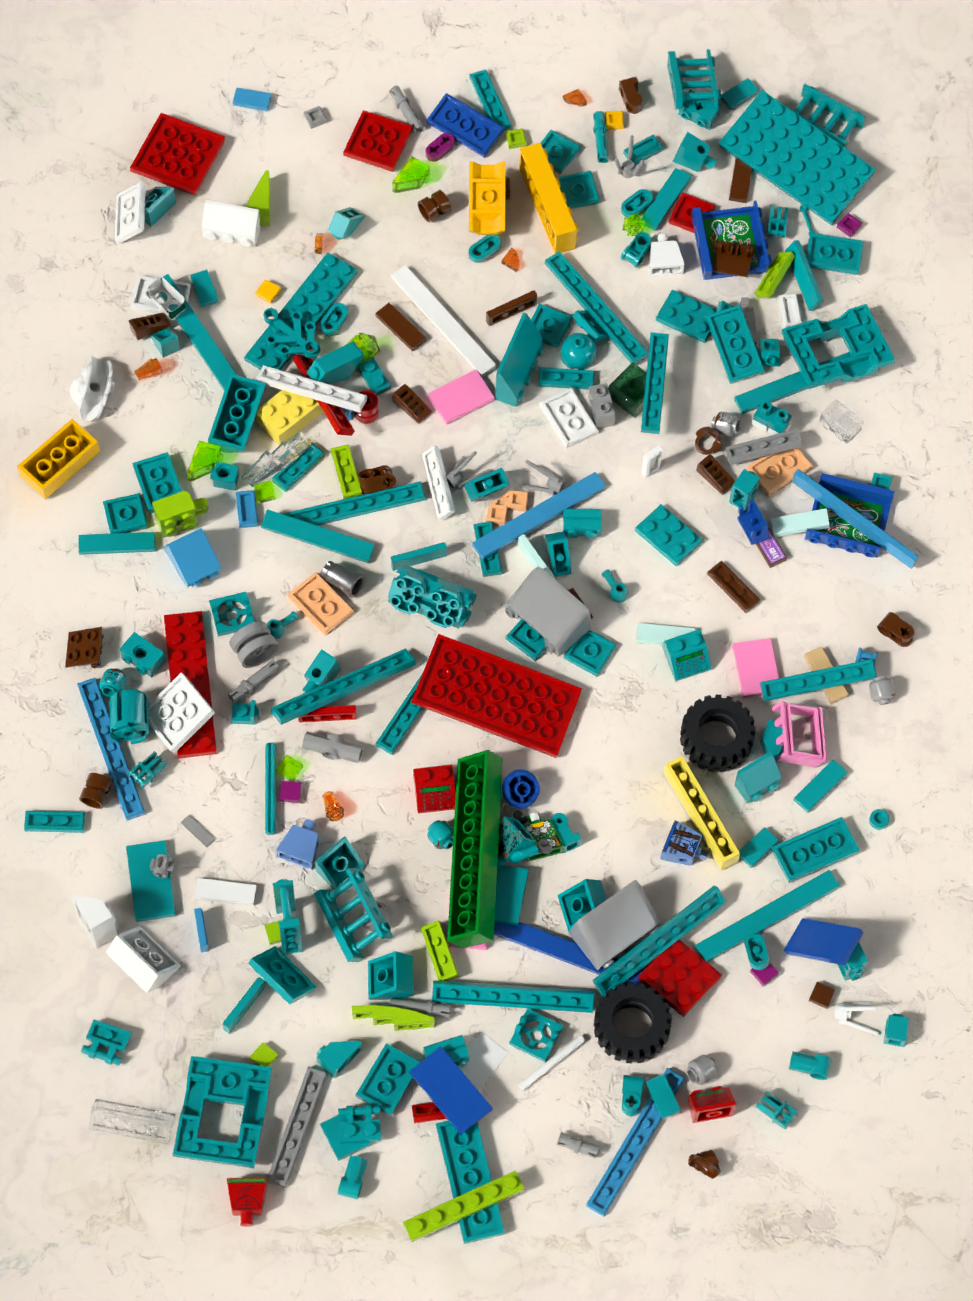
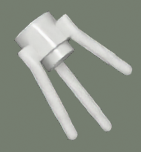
M871 1002L835 1003L834 1019H838L839 1024L879 1035V1032L847 1020V1018L851 1019V1011H875L877 1009L875 1006H868L871 1005Z

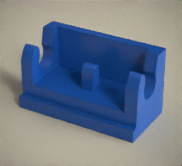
M749 501V508L747 510H744L741 505L738 509L739 516L737 519L750 544L753 545L768 540V525L755 501Z

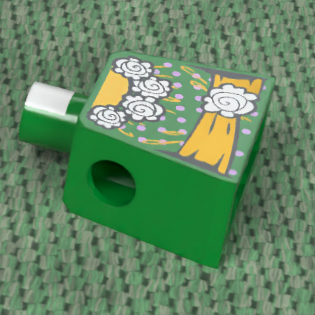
M538 812L529 814L530 824L524 825L525 829L537 841L536 846L539 845L541 839H547L552 847V851L549 854L539 851V854L527 858L526 861L529 862L563 853V843L550 819L541 821Z

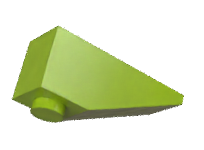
M265 170L248 200V208L259 210L260 226H270L269 170Z

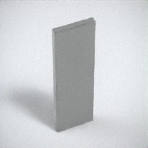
M190 815L181 822L206 848L215 840Z

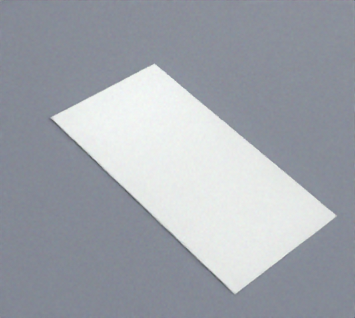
M482 1032L479 1033L467 1048L470 1057L469 1062H467L465 1067L459 1068L477 1090H479L508 1054L505 1049Z

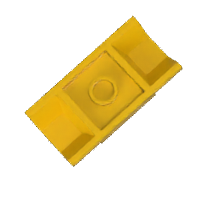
M469 161V232L476 235H498L505 232V162L495 165H480Z

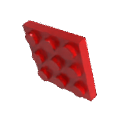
M363 110L343 151V156L393 172L411 135L413 126Z
M679 939L658 955L638 976V980L644 983L647 988L651 986L656 989L655 993L657 995L661 993L664 997V1002L668 1003L671 1008L684 1018L719 981L722 974Z

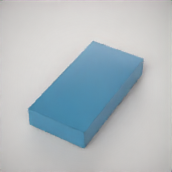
M236 87L233 106L268 111L271 93Z
M254 490L236 492L239 527H257L258 518Z
M195 908L194 912L201 953L208 952L203 911L201 908Z

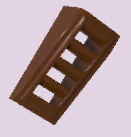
M164 313L134 318L128 321L130 329L137 340L171 326Z
M403 384L392 395V401L418 424L432 413L430 408L406 384ZM420 409L423 410L419 415H416Z
M711 454L697 465L696 471L722 495L732 488L735 482L734 479ZM726 480L727 483L721 486L720 484Z

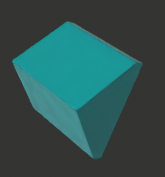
M154 187L145 196L144 222L151 227L176 204L172 187Z
M345 836L315 861L316 872L333 889H336L349 879L346 869L355 868L361 871L365 867V864Z

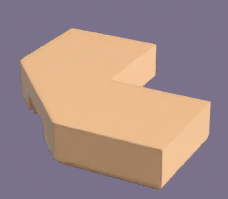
M509 490L504 496L491 502L488 508L487 522L492 521V524L502 526L506 523L507 510L526 512L529 492Z

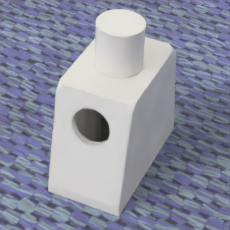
M666 234L658 235L657 242L651 243L649 277L683 274L684 261L677 241H668Z

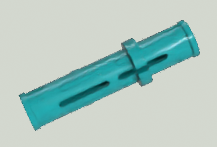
M596 111L593 113V132L596 137L597 161L599 163H606L609 161L606 138L607 126L605 125L604 112Z

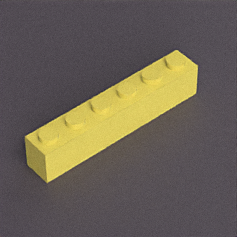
M683 756L666 763L664 768L666 778L697 831L702 835L704 843L710 849V853L720 870L737 863L740 856L738 849Z

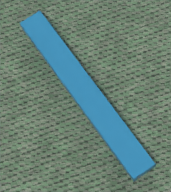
M798 469L794 473L792 483L912 569L916 565L918 555Z
M594 472L474 541L472 547L483 560L518 540L519 536L526 535L563 514V509H571L604 490L606 485L597 473Z
M96 678L77 683L126 821L145 815L132 776L128 775L130 770L120 743L115 742L110 737V716Z
M667 1068L664 1075L675 1096L685 1077ZM651 1096L586 1204V1207L603 1217L661 1121Z

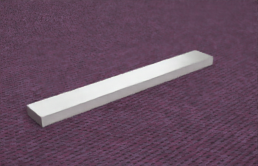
M406 265L391 274V278L472 368L477 370L481 377H484L496 368V364Z

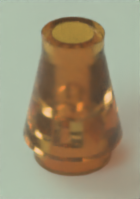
M151 358L134 372L140 381L144 378L159 375V372L163 371L157 358Z
M332 791L324 793L322 797L326 817L330 821L342 819L344 817V808L334 796V793Z

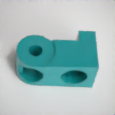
M563 813L554 814L551 821L563 843V853L581 846V837L579 833H572L568 826L567 816Z

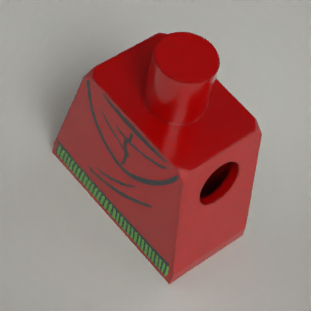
M227 1178L232 1214L234 1216H241L240 1226H253V1215H262L267 1191V1178Z

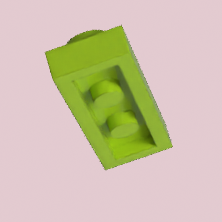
M780 252L777 254L754 293L757 298L771 297L775 293L778 284L782 281L784 274L795 258L792 252Z
M349 445L330 448L343 499L362 495Z
M437 920L420 927L438 980L449 981L458 977L459 973L441 921Z

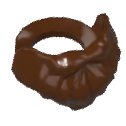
M708 426L702 427L696 432L695 447L699 453L708 455L714 451H720L723 442L717 430ZM709 433L715 438V441L709 450H702L699 447V441Z
M712 1150L689 1156L688 1165L694 1167L697 1171H701L711 1179L717 1177L721 1172L718 1164L719 1160Z

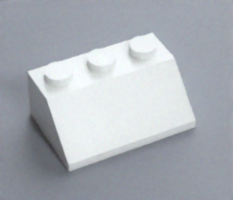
M205 200L202 221L203 237L209 240L241 244L245 247H256L260 233L258 209Z
M77 894L71 896L77 916L96 948L117 936V921L110 905L106 906L103 900Z
M141 926L117 935L106 951L111 959L146 993L159 988L181 966Z

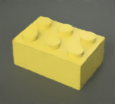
M281 390L258 408L255 421L281 446L321 415L322 408L315 399Z

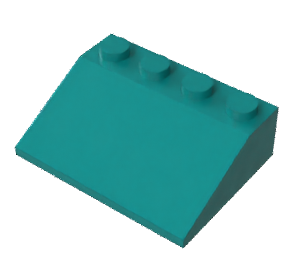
M523 312L496 373L495 400L515 407L518 401L523 400L525 394L524 387L529 386L532 377L530 376L531 371L536 370L537 358L542 356L545 347L542 345V336L527 313Z

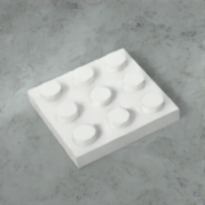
M180 673L148 705L149 725L173 753L216 713L183 673Z

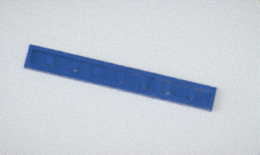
M494 922V935L598 975L606 970L602 967L597 971L581 948L574 942L519 922L518 926ZM645 969L639 970L623 984L627 985V982H633L634 986H639L638 976Z

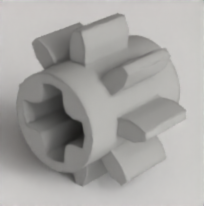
M163 854L157 855L156 859L152 858L150 870L153 871V875L158 878H167L168 873L173 874L175 865L174 862H171L172 858Z

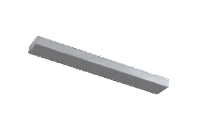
M308 1066L267 1177V1182L287 1188L327 1078V1072Z

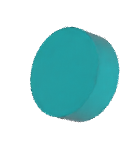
M876 809L871 813L869 823L874 829L882 830L889 823V815L882 809Z

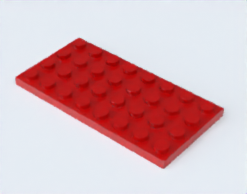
M438 634L411 703L557 758L582 688Z

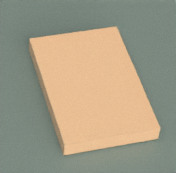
M798 448L763 456L748 465L746 470L753 471L760 477L759 487L769 497L790 484L794 473L798 469L803 473H807L812 470L813 465Z
M317 572L287 594L288 598L325 636L354 613V610Z

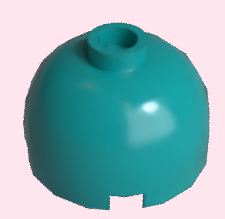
M574 333L564 339L560 348V358L565 366L570 369L585 370L595 362L597 355L596 345L588 335Z

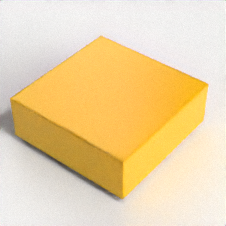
M605 111L607 130L623 129V111Z
M265 279L255 293L256 296L271 304L281 291V287Z

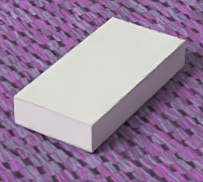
M797 293L779 295L778 300L783 328L802 323Z
M659 445L644 455L641 473L645 477H648L660 468L663 450Z

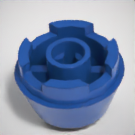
M523 769L509 773L502 784V795L505 801L510 806L518 809L531 806L536 801L540 792L537 778L531 772Z

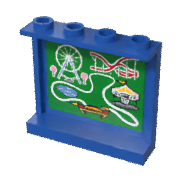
M757 200L750 207L701 212L700 207L693 208L691 217L704 280L736 276L712 272L717 251V241L721 240L730 242V244H732V241L734 244L739 242V245L750 244V246L754 247L748 275L767 273L772 260L771 255L767 254L768 240L767 238L764 239L765 225L760 220L762 211L761 207L757 205Z
M821 473L819 481L821 486L885 531L895 491ZM815 499L812 511L826 509L827 507ZM828 508L827 514L830 528L820 530L807 529L805 540H809L811 543H821L830 548L845 549L850 553H861L866 557L878 558L881 549L878 544Z

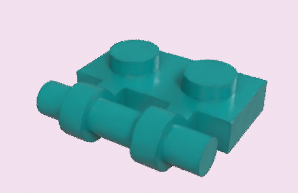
M93 1019L86 1036V1040L93 1043L91 1047L83 1045L81 1053L87 1054L92 1059L104 1060L109 1065H112V1063L120 1065L122 1058L115 1056L116 1051L125 1053L132 1033ZM102 1045L110 1049L106 1053L98 1050L99 1046Z
M366 1104L365 1107H353L351 1105L346 1106V1108H338L339 1117L347 1116V1121L339 1122L340 1144L381 1141L380 1119L372 1120L371 1115L380 1114L379 1106ZM365 1115L366 1120L353 1121V1116Z

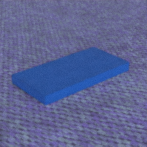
M448 93L443 96L426 120L429 125L442 133H450L453 135L454 140L484 158L505 130L501 125Z
M802 918L784 948V952L788 955L845 966L864 932L860 928Z
M441 1046L409 1071V1074L460 1135L464 1134L493 1110L491 1105Z

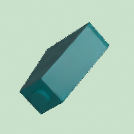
M355 342L348 343L314 360L307 374L312 380L326 384L346 381L358 366L364 353Z

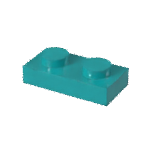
M576 311L572 315L576 320V324L584 329L594 342L605 341L608 337L587 311Z
M374 357L358 364L357 369L372 392L379 395L391 389L390 383Z

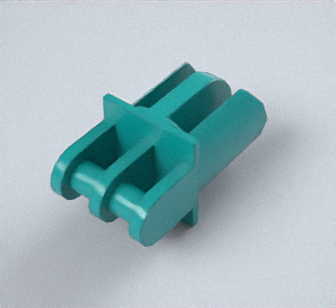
M774 206L770 207L767 236L775 235L777 237L778 235L785 238L788 208L785 207L783 219H780L782 207H778L776 218L773 219Z
M154 751L143 762L139 761L138 765L128 775L135 778L134 781L136 783L139 782L141 784L140 787L144 788L147 784L153 782V778L168 763L166 761L162 762V757L157 756V753Z
M766 1091L765 1097L760 1099L761 1103H757L755 1106L773 1120L772 1123L775 1122L785 1130L788 1128L787 1124L793 1121V1116L798 1114L786 1101L783 1103L768 1091ZM786 1109L787 1111H789V1113L786 1114L783 1112V1110ZM779 1115L784 1118L783 1121L778 1119Z

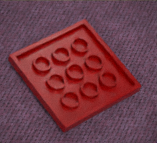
M160 113L130 166V171L195 196L226 141L225 136Z

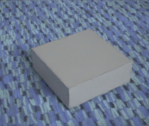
M320 106L304 112V117L311 129L327 123V118Z

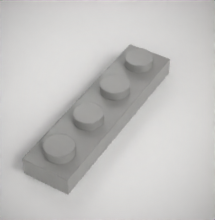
M798 429L728 446L725 449L729 463L732 465L802 447V441Z

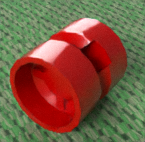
M364 390L359 393L367 395V401L360 413L355 411V417L363 424H370L377 420L379 415L378 397L374 392Z

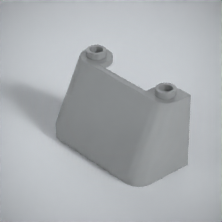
M539 566L531 571L505 604V613L510 618L518 619L521 617L544 637L547 651L551 654L554 653L558 657L591 629V616L587 607Z
M634 880L579 919L571 928L569 934L598 971L602 967L605 969L610 967L614 963L613 959L616 955L644 935H651L659 928L661 923L637 880Z

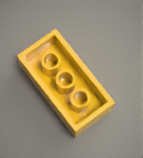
M71 419L17 466L19 476L46 500L100 453L99 444L85 429Z

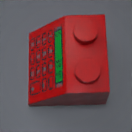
M452 765L413 769L418 814L455 810L456 794Z
M717 1086L713 1087L711 1091L705 1092L703 1090H695L688 1097L693 1123L731 1117L736 1107V1101L729 1087Z

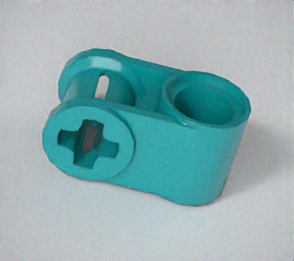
M645 232L638 233L623 251L621 260H627L635 268H638L650 251V235Z
M623 1075L622 1111L627 1116H635L640 1111L644 1077ZM629 1102H633V1107L629 1106Z

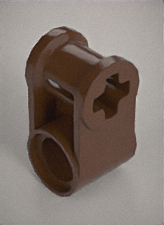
M387 465L362 470L358 474L361 491L364 494H372L377 491L390 489L396 484V478L392 474L391 468Z
M889 612L877 625V629L881 634L890 638L899 646L908 647L911 645L914 629L895 613Z

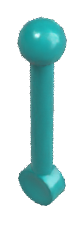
M801 205L799 210L803 213L806 224L808 226V235L810 233H815V231L812 230L810 221L806 213L807 207L805 205Z

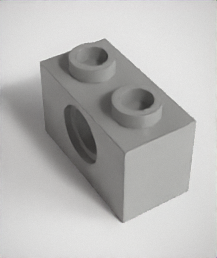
M607 383L589 386L588 399L597 429L614 426L615 412Z

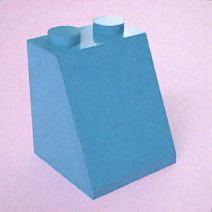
M202 528L163 547L185 586L191 585V587L201 584L202 578L207 576L208 579L219 575L218 570L222 569Z

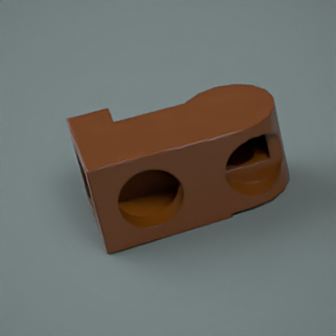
M637 77L619 81L620 95L627 111L632 114L639 113L642 108V97L637 93Z

